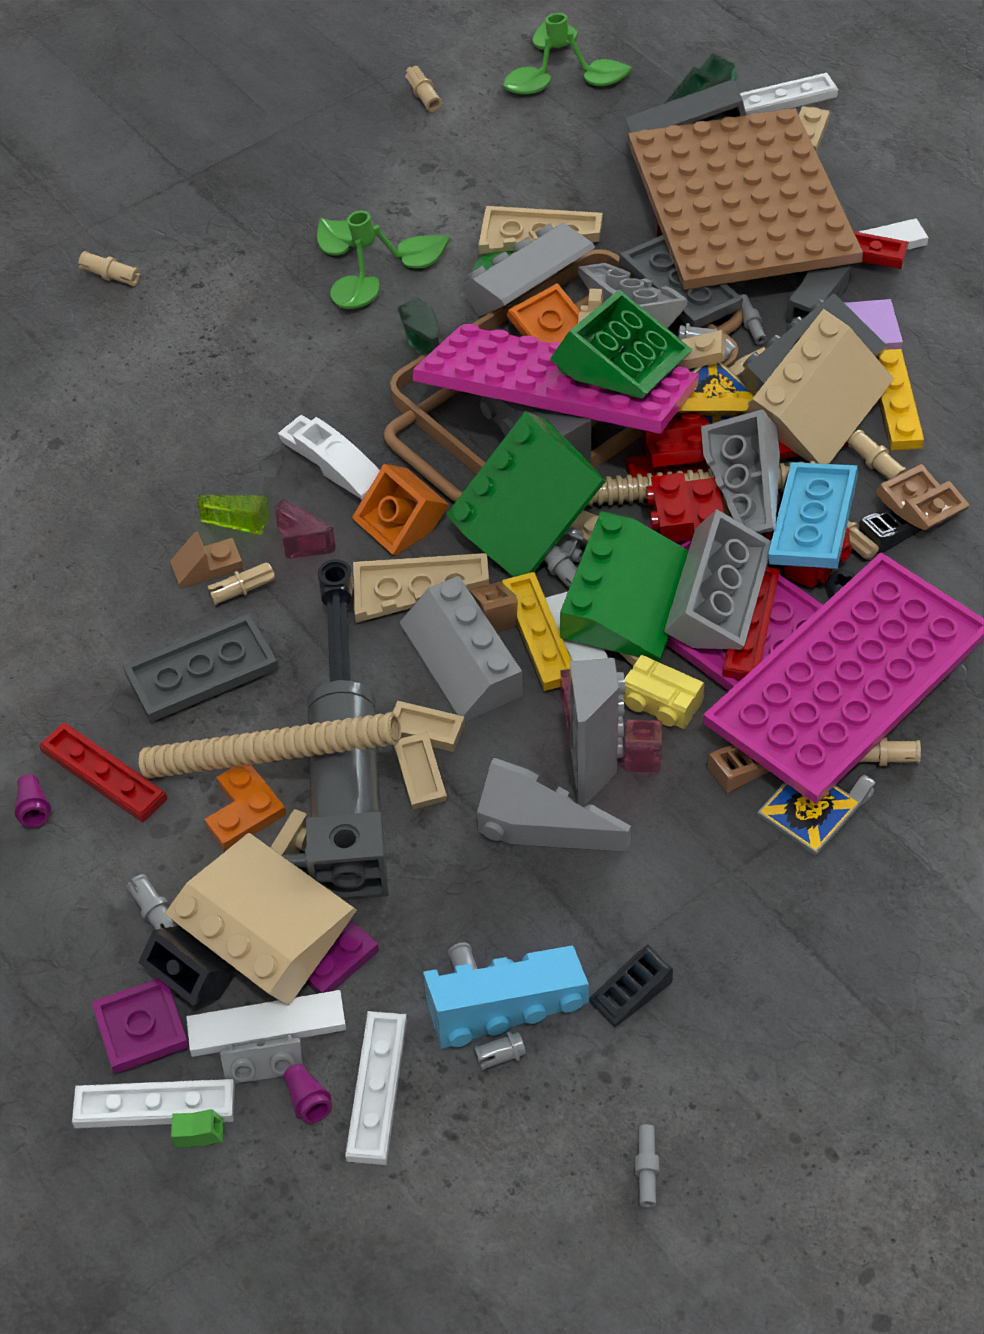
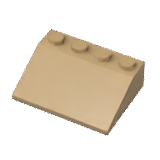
M823 309L753 397L745 414L763 409L777 426L778 441L808 462L815 461L816 464H830L894 378L848 325Z
M247 833L189 880L164 914L268 994L290 1005L357 910L255 836Z

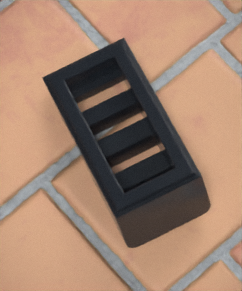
M890 508L870 514L859 521V531L878 545L879 550L877 554L884 553L923 530L910 524ZM900 518L905 524L902 525L897 519Z
M647 944L589 998V1002L616 1028L672 983L673 968ZM637 976L645 985L641 987L633 977ZM624 985L634 996L630 999L620 987ZM610 995L622 1005L619 1010L607 999Z

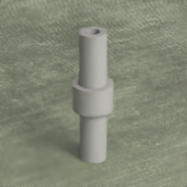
M745 294L740 295L743 298L741 308L742 322L745 328L750 330L755 343L762 345L767 341L761 326L762 318L758 310L753 308L748 296Z
M645 1124L638 1128L639 1154L635 1156V1175L639 1177L640 1206L652 1208L656 1206V1177L660 1174L659 1156L655 1154V1127Z

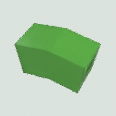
M213 1109L194 1113L172 1114L171 1139L175 1148L200 1147L222 1142L223 1118Z

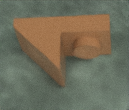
M198 531L192 534L170 560L180 589L231 574L235 571L244 570L233 538L203 546Z
M501 581L469 590L496 632L516 627L517 596Z

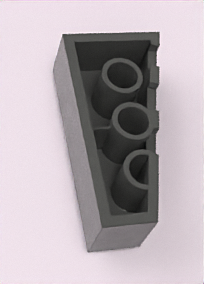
M732 79L628 116L625 119L629 132L632 133L641 130L667 128L671 125L680 126L699 121L706 122L726 117L746 116V112L735 80Z
M481 396L480 408L486 418L492 419L500 426L505 435L510 432L523 413L527 411L549 420L591 464V419L578 418L570 414Z

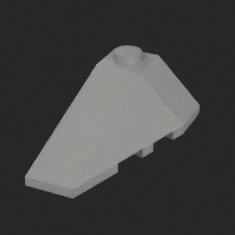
M600 263L578 267V274L588 290L602 289L603 302L620 289L666 328L673 323L687 306L688 299L674 289L664 286L659 290L652 287L651 280L646 278L641 280L630 278V272L610 264Z
M761 409L702 426L703 456L727 501V506L733 519L758 534L776 530L780 452L778 431L775 423Z
M493 758L477 810L479 833L494 841L502 840L517 845L628 852L631 840L630 825L592 804L582 807L568 797L569 792L561 787L553 791L536 781L539 775L526 768Z

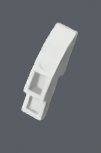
M300 415L278 433L283 444L319 465L325 477L362 500L380 471L349 440L317 417L311 421L305 416Z

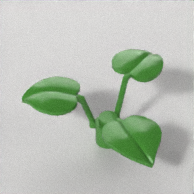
M553 13L545 18L533 36V45L539 49H545L542 67L539 70L535 67L518 68L505 78L502 86L506 90L517 94H533L545 89L551 82V76L545 74L550 48H561L571 44L583 70L587 71L584 74V80L591 85L607 86L616 83L626 77L631 72L632 67L609 59L595 60L591 65H587L575 42L578 36L577 30L568 25L565 14Z
M367 211L353 212L344 221L320 218L317 239L320 249L325 254L342 255L351 246L357 247L359 277L346 276L337 280L330 291L333 303L339 308L356 309L371 303L378 296L380 291L378 278L365 277L362 249L371 246L376 235L396 258H402V263L405 267L414 269L425 268L434 264L443 254L449 242V236L426 235L411 237L400 242L398 250H396L381 232L379 225L373 226L371 216Z

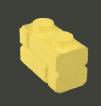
M644 655L639 657L633 669L630 670L624 679L625 694H623L625 704L635 712L645 711L656 716L659 722L666 726L675 725L686 729L704 699V682Z

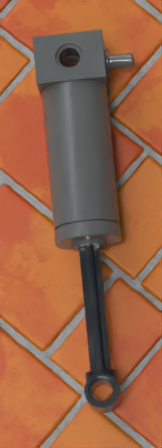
M328 560L319 567L318 580L321 600L327 606L330 682L316 687L308 697V724L310 725L317 722L322 724L325 721L333 722L338 719L343 721L345 718L353 719L358 716L364 718L366 715H376L375 698L372 691L363 684L351 681L347 605L350 604L354 597L352 570L350 565L343 560ZM367 747L364 750L356 749L354 751L346 750L342 753H325L320 756L315 754L309 757L311 817L306 818L307 846H305V853L281 856L299 869L306 868L307 874L342 900L389 896L387 853L380 806L377 747Z

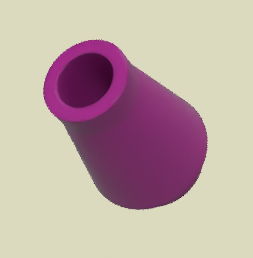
M31 774L21 776L17 781L15 817L25 827H39L47 822L51 813V806L39 785L38 778Z
M294 1064L286 1069L283 1078L287 1083L295 1115L309 1124L324 1119L332 1109L331 1094L306 1070L303 1064Z

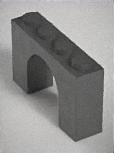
M840 265L786 274L801 284L788 300L786 322L791 323L798 316L802 319L806 317L811 306L821 298L825 301L832 294L841 298L848 288L850 267ZM749 280L726 284L738 294Z
M832 294L825 301L822 298L816 301L809 309V314L803 319L800 316L794 319L787 327V332L784 335L780 336L777 334L771 338L761 354L755 352L749 356L743 363L745 369L740 381L756 395L823 309L848 325L878 360L887 345L838 296Z

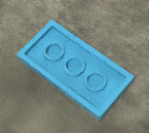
M791 462L776 521V530H774L768 553L769 564L838 569L858 477L857 466Z

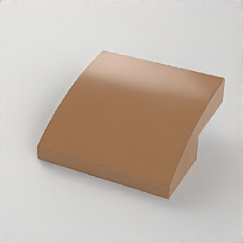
M923 464L880 484L874 491L898 516L925 531L957 515L970 506L950 481L939 485Z

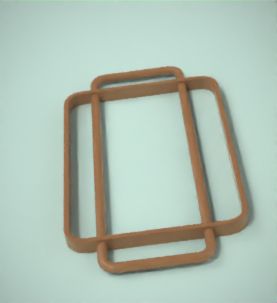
M602 249L591 250L505 306L491 311L472 324L479 326V329L494 330L509 320L507 317L509 309L557 283L560 287L579 275L578 267L607 263L625 271L627 270L619 264L620 256ZM589 295L575 303L579 310L581 305L588 306ZM741 309L730 313L731 318L719 327L712 323L700 327L717 328V331L722 330L725 338L735 345V349L730 357L723 362L727 368L733 366L738 360L737 343L728 335L742 324L743 316ZM434 347L393 375L390 381L392 403L403 414L386 426L383 435L384 441L390 449L450 500L456 502L463 492L396 437L400 430L414 422L476 475L486 463L427 414L461 391L442 388L417 405L400 392L404 386L413 381V369L436 348ZM591 419V427L600 421ZM626 427L591 451V466L595 469L641 437V429Z

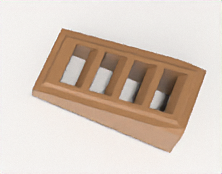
M734 745L721 748L708 755L707 769L727 794L770 772ZM743 758L748 765L744 766L740 762V759ZM733 764L736 769L732 770L729 765Z

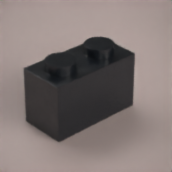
M181 926L153 930L138 961L139 964L192 1005L220 999L235 969Z

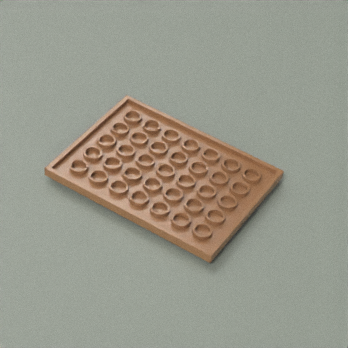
M796 108L766 113H753L739 117H726L706 122L699 121L680 126L671 125L667 128L628 133L629 147L683 290L862 262L863 251Z

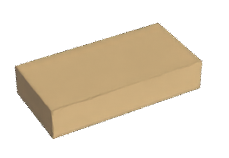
M397 701L393 713H395L400 721L401 738L428 732L432 747L450 752L455 751L465 726L464 716Z
M428 732L400 738L399 743L393 745L411 809L414 810L447 801V795Z

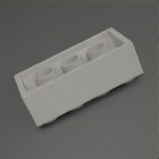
M549 223L535 232L537 235L536 239L530 241L529 237L515 244L513 246L515 252L508 255L504 251L491 259L492 266L485 270L482 265L467 274L470 280L460 286L478 317L505 306L595 248L593 242L565 223L554 228Z
M717 509L695 528L664 632L692 648L742 649L745 645L768 562L771 541Z
M456 576L428 588L400 621V627L454 714L464 716L465 721H468L523 697L522 671L461 578Z
M615 658L570 662V749L577 802L581 806L587 805L617 773V759L623 758L622 737H624V725L622 716H625L623 699L625 680L624 673L616 671Z

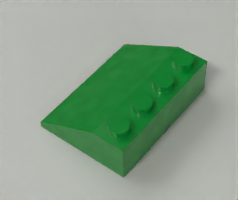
M619 289L569 330L550 357V360L557 365V368L563 374L572 377L576 381L643 399L693 349Z
M525 411L446 515L469 540L509 574L516 577L536 571L606 480L549 420Z
M600 511L560 610V638L636 657L644 655L660 662L670 636L664 632L689 550L633 518Z

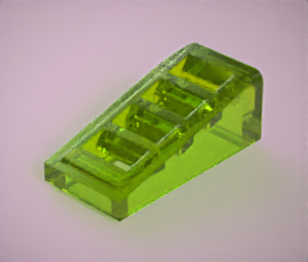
M199 495L197 498L200 519L205 523L262 535L270 519L268 499L265 496Z

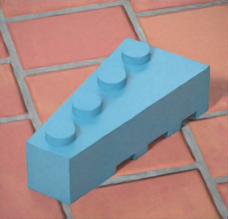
M573 945L527 953L521 962L514 963L513 960L504 957L493 959L491 965L487 968L472 970L470 964L455 966V973L439 976L437 969L423 972L427 1008L441 1049L450 1046L462 1047L470 1043L472 1039L488 1034L491 1036L500 1035L510 1027L523 1023L535 1024L545 1019L546 1016L561 1011L573 1012L584 1004L589 1003V983Z

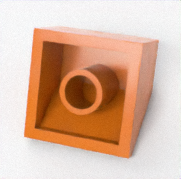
M384 463L352 519L392 555H398L433 532L449 504L408 468Z

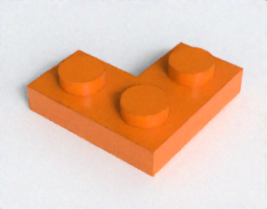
M244 764L240 767L234 766L216 777L218 786L232 803L204 820L206 828L224 851H226L247 833L254 835L287 814L283 803L253 766Z

